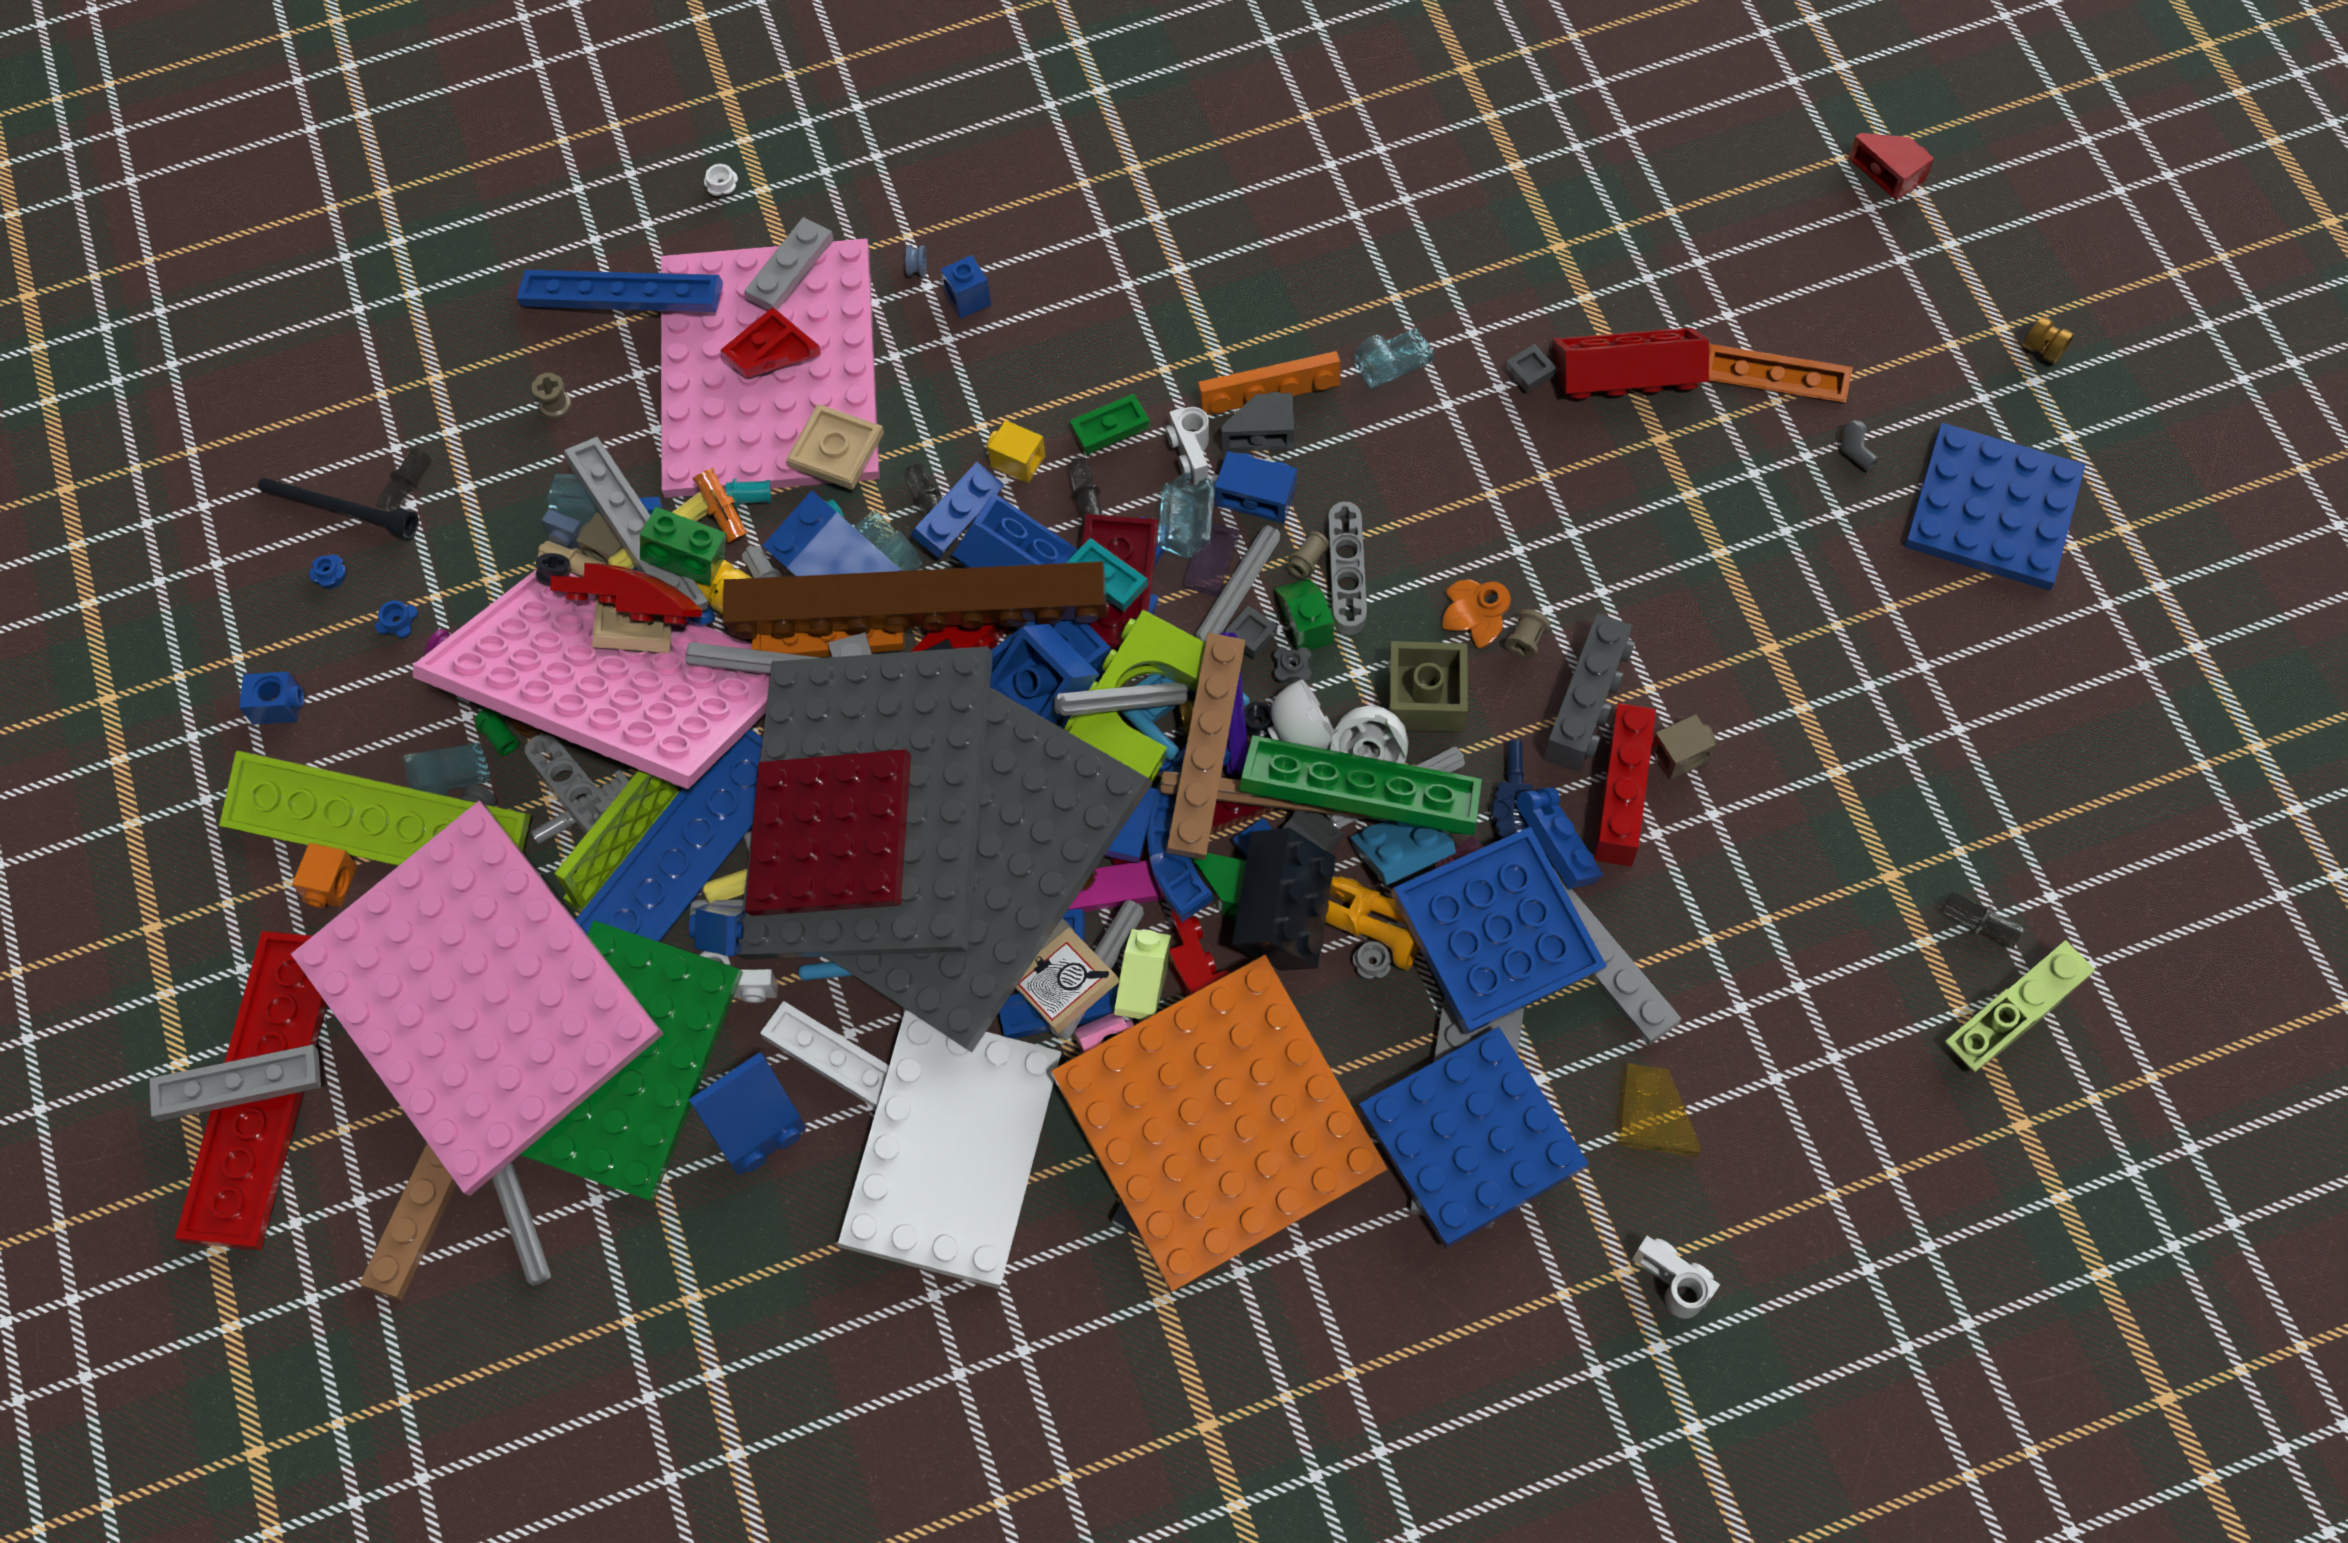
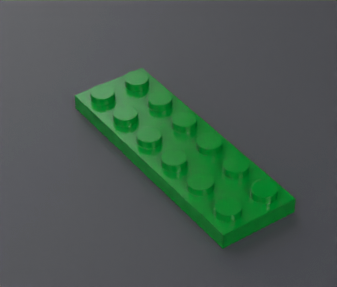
M1252 735L1239 791L1252 793L1259 797L1269 796L1290 800L1296 804L1326 807L1337 812L1347 811L1368 815L1374 819L1404 822L1415 827L1425 826L1446 830L1452 834L1462 833L1474 836L1482 779Z

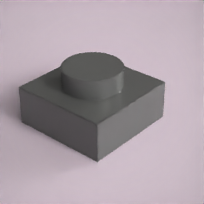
M1533 344L1508 359L1505 369L1528 393L1554 377L1557 367Z
M1248 605L1225 632L1236 633L1238 638L1245 639L1244 652L1255 658L1277 634L1278 625Z

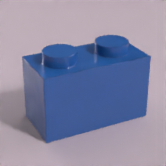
M1227 451L1215 484V506L1285 524L1297 489V468L1290 467L1283 462H1270L1258 459L1248 453L1238 454Z

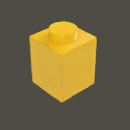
M1007 420L1004 421L998 431L992 432L986 446L992 468L1027 483L1030 482L1046 456L1043 436Z

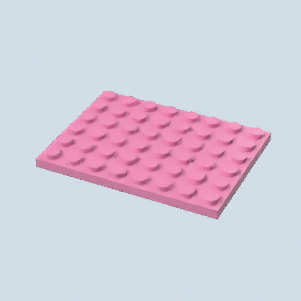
M868 239L832 241L778 309L783 316L819 345L821 354L817 357L749 378L743 376L723 359L720 350L768 311L747 300L744 290L779 246L661 256V273L719 275L723 281L716 312L661 311L662 493L664 498L696 495L700 490L692 478L710 468H714L715 474L725 492L726 482H733V478H737V482L770 480L771 489L831 483L789 468L786 459L817 404L877 424ZM878 445L858 481L880 479Z
M537 569L413 664V678L686 789H689L766 713L770 674L687 664L686 649L691 642L752 649V644L710 627L695 626L689 622L686 624L671 623L670 653L592 647L596 594H588V601L565 599V592L550 591V586H545L536 580ZM569 573L570 576L579 577V576H577V575H574V574H572V573Z
M480 800L291 953L462 1192L469 1196L664 1034L487 806Z

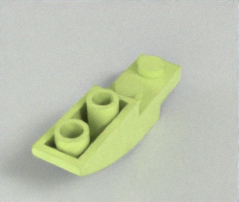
M2065 940L2014 985L2004 990L1949 1037L1945 1044L1975 1073L2058 1006L2067 995L2090 977L2095 969Z

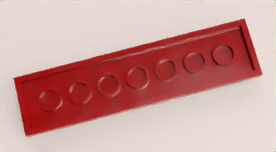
M261 931L224 1063L309 1045L316 1047L327 1003L291 955L312 936ZM303 1092L210 1111L175 1235L176 1240L181 1243L261 1251Z

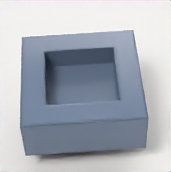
M548 509L541 520L548 534V539L566 548L580 549L576 540L583 527L581 521Z

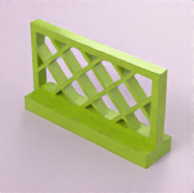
M638 770L554 873L566 892L563 897L566 904L580 913L680 792L676 785L644 771Z

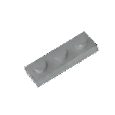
M803 217L744 290L746 299L767 310L774 307L778 311L834 240L832 231Z

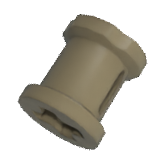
M554 373L539 375L532 383L531 390L535 398L540 400L539 408L542 414L550 419H559L569 413L572 402L569 395L564 392L565 385L562 378Z
M1523 609L1518 614L1517 620L1519 623L1514 633L1507 638L1505 646L1511 653L1521 658L1533 659L1538 652L1537 644L1542 634L1548 632L1551 623L1542 613L1532 609Z

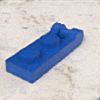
M1553 787L1540 788L1537 792L1531 790L1521 792L1516 800L1518 810L1528 826L1533 830L1540 845L1568 889L1595 884L1604 874L1595 862L1593 855L1588 851L1577 834L1572 822L1559 806L1560 796L1558 791Z

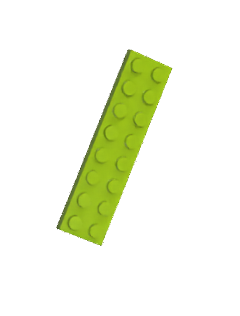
M236 751L219 826L304 845L313 843L346 850L349 855L399 866L477 802ZM486 805L523 853L531 814Z

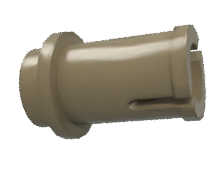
M1310 532L1299 550L1288 557L1289 563L1287 568L1289 572L1300 579L1311 576L1315 571L1314 565L1329 547L1327 538L1319 532Z

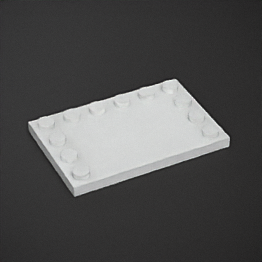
M905 1010L839 1237L838 1247L1000 1289L1054 1083L1051 1070L1058 1067L1061 1051L985 1032L971 1053Z

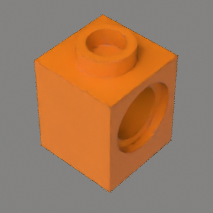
M309 843L292 886L303 897L302 901L310 906L325 908L326 905L341 908L358 866L346 850Z

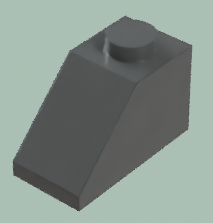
M1269 392L1267 394H1256L1222 425V452L1294 449L1292 393Z

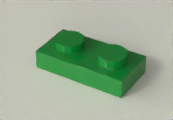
M1135 394L1069 420L1070 429L1085 455L1150 428V420Z

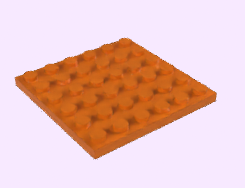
M1266 955L1051 1070V1075L1120 1201L1126 1208L1127 1214L1136 1226L1144 1245L1171 1293L1388 1170Z

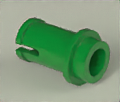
M486 708L476 715L475 728L480 734H485L498 755H509L517 749L520 741L504 723V715Z

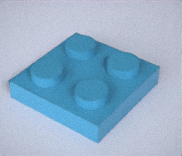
M1394 820L1371 825L1364 829V831L1350 837L1355 852L1386 885L1456 853L1453 840L1443 830L1425 826L1415 827Z

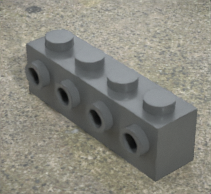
M1596 613L1551 732L1544 756L1545 761L1580 772L1586 756L1594 757L1601 737L1594 733L1598 724L1605 726L1612 707V704L1606 702L1610 692L1617 694L1624 675L1623 672L1618 671L1621 661L1629 662L1635 645V641L1629 640L1633 625Z

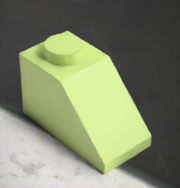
M1131 929L1124 952L1114 1015L1145 1020L1156 1014L1168 972L1171 935L1157 933L1152 930Z

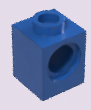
M972 255L941 269L945 295L960 319L991 305L988 280Z
M289 672L243 674L239 708L252 725L298 721L299 708H302L304 705L303 688L296 683Z

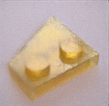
M1628 1063L1625 1068L1618 1146L1698 1157L1701 1146L1669 1069Z

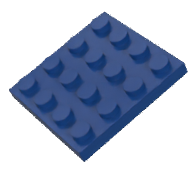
M1941 423L1904 547L2050 591L2056 580L2086 464Z
M1531 827L1396 886L1390 892L1465 1035L1601 972L1607 967Z
M1499 1026L1359 1104V1111L1445 1249L1587 1169L1589 1165L1585 1156Z

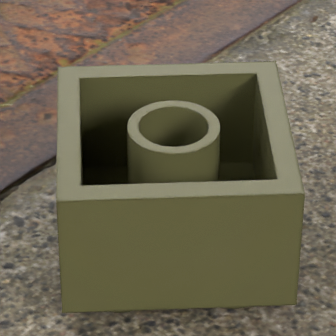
M1391 641L1388 661V711L1399 718L1406 730L1464 732L1468 713L1467 643Z

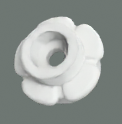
M715 164L706 171L704 185L708 187L707 190L710 194L725 196L735 190V183H737L738 178L729 166Z

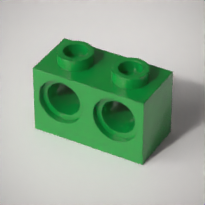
M655 506L640 534V560L710 586L725 558L726 533Z

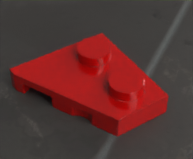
M774 307L769 309L720 350L723 359L746 378L808 360L821 354L819 345Z

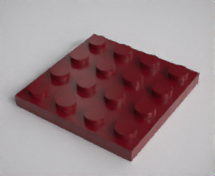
M906 749L759 762L745 912L751 916L901 906L911 754Z

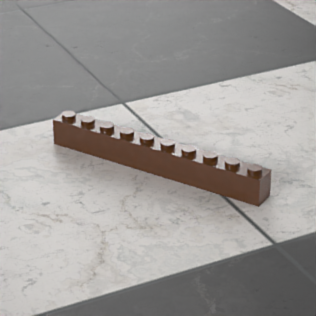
M1103 561L724 579L723 623L730 635L740 639H753L757 637V634L791 637L795 635V632H810L814 635L825 636L837 630H848L851 633L860 634L868 633L871 629L885 628L891 632H903L908 630V627L922 626L928 630H942L946 628V625H962L965 628L975 629L983 627L986 623H999L1002 626L1015 627L1021 625L1022 622L1029 621L1054 625L1058 624L1060 620L1072 619L1080 623H1093L1098 621V618H1107L1106 572Z

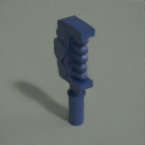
M1510 740L1507 742L1508 772L1506 776L1508 783L1500 782L1498 784L1490 811V821L1495 826L1494 833L1497 835V841L1528 828V824L1518 810L1516 803L1517 797L1521 792L1533 790L1532 784L1523 783V777L1525 776L1523 772V743L1520 740Z

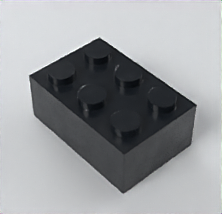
M1291 828L1251 832L1232 945L1257 959L1266 955L1272 967L1279 971L1318 969L1320 952L1323 946L1322 938L1325 919L1329 909L1328 901L1331 882L1335 872L1336 856Z

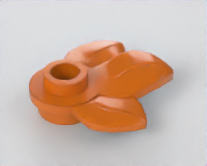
M1460 580L1446 589L1448 597L1454 603L1449 605L1444 613L1443 629L1446 631L1471 630L1474 643L1478 649L1492 643L1502 632V615L1510 607L1511 597L1508 589L1499 582H1486L1481 585L1473 580ZM1495 594L1498 596L1496 602L1492 604L1485 602V598L1488 595Z

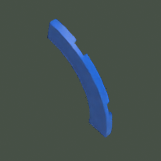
M1186 746L1174 758L1173 765L1168 770L1169 772H1182ZM1227 749L1225 750L1223 766L1231 760L1230 752ZM1160 780L1148 823L1149 857L1154 878L1162 896L1170 909L1183 923L1212 902L1213 895L1198 875L1191 857L1166 853L1177 796L1161 793Z

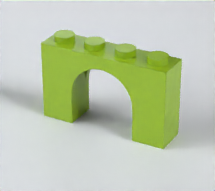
M1142 610L1137 620L1131 618L1128 621L1121 635V638L1124 640L1118 651L1114 649L1110 651L1102 667L1105 673L1099 683L1094 681L1088 690L1122 688L1124 684L1137 676L1157 674L1170 678L1180 684H1185L1188 689L1197 693L1206 643ZM1117 711L1071 715L1064 729L1148 777L1151 782L1154 781L1166 760L1167 747L1128 726L1120 718Z

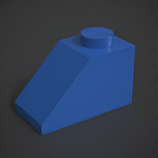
M704 904L698 907L696 914H691L689 921L690 938H695V949L724 956H735L740 953L742 943H739V939H743L744 923H741V920L746 915L743 906Z

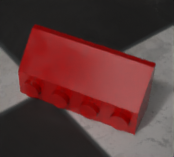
M1692 327L1552 339L1559 386L1566 394H1570L1571 398L1591 397L1592 392L1605 391L1607 395H1623L1627 393V389L1641 388L1642 392H1659L1663 390V386L1676 385L1677 389L1687 390L1698 388V383L1709 382V339Z

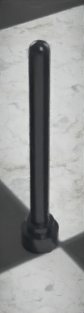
M261 478L257 483L258 489L262 492L386 526V529L391 532L392 536L410 540L418 529L419 518L417 513L399 508L386 512L268 478Z

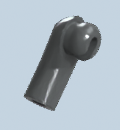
M1860 420L1848 421L1841 431V450L1844 455L1868 472L1877 463L1879 457L1864 446L1865 433H1867L1866 425Z

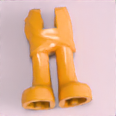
M1333 876L1330 895L1340 901L1351 904L1348 909L1328 901L1329 909L1326 914L1325 923L1347 931L1356 937H1359V934L1383 943L1391 949L1394 965L1404 971H1408L1415 961L1419 946L1394 899L1380 895L1379 891L1363 887L1352 878ZM1371 911L1401 922L1408 929L1385 923L1368 915Z

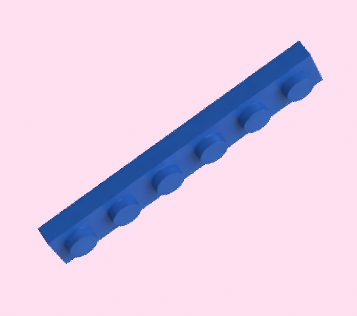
M525 270L516 299L522 307L716 312L723 281L719 275Z

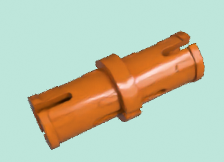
M714 468L707 469L694 476L692 479L696 482L708 505L706 511L709 516H714L720 529L726 533L727 543L746 535L748 531L745 529L732 505L735 501L732 495L727 496L715 474ZM712 491H714L716 497H717L718 500H719V503L717 502V500H716L715 496L713 495ZM721 507L724 509V511H725V513H726V515H727V517H728V520H727V518L725 517V515H724V513H723Z

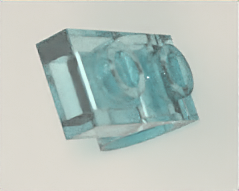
M1416 327L1387 341L1382 335H1374L1367 338L1359 345L1354 358V364L1370 388L1373 389L1433 362L1434 352Z
M873 510L854 526L856 530L902 571H912L923 564L920 556L908 539L900 531H895L876 510Z
M480 743L403 755V768L409 787L412 789L446 796L449 789L489 782L490 772Z

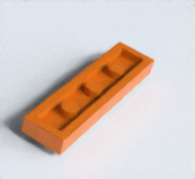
M1337 351L1200 381L1198 382L1200 408L1207 415L1242 408L1256 394H1267L1269 392L1292 393L1293 397L1340 386V359Z
M885 628L871 629L870 632L865 633L871 653L905 650L904 631L891 632ZM848 630L833 631L832 634L825 636L814 635L810 632H795V635L791 637L757 634V637L752 639V650L811 657L832 656L829 642L857 634L851 633Z

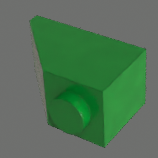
M1306 579L1274 588L1275 596L1296 650L1300 647L1313 650L1333 644L1335 622L1323 591L1313 581Z
M1211 853L1206 854L1205 860L1192 858L1198 875L1212 892V902L1222 916L1228 917L1229 920L1236 923L1246 861Z

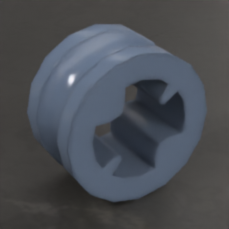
M907 245L905 263L908 277H912L914 273H919L920 277L926 276L927 253L925 245H920L918 249H914L912 245Z

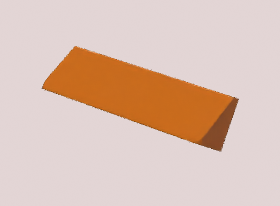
M1709 344V381L1846 403L1853 367Z

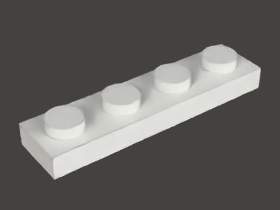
M783 1001L760 1032L762 1038L877 1109L889 1065Z

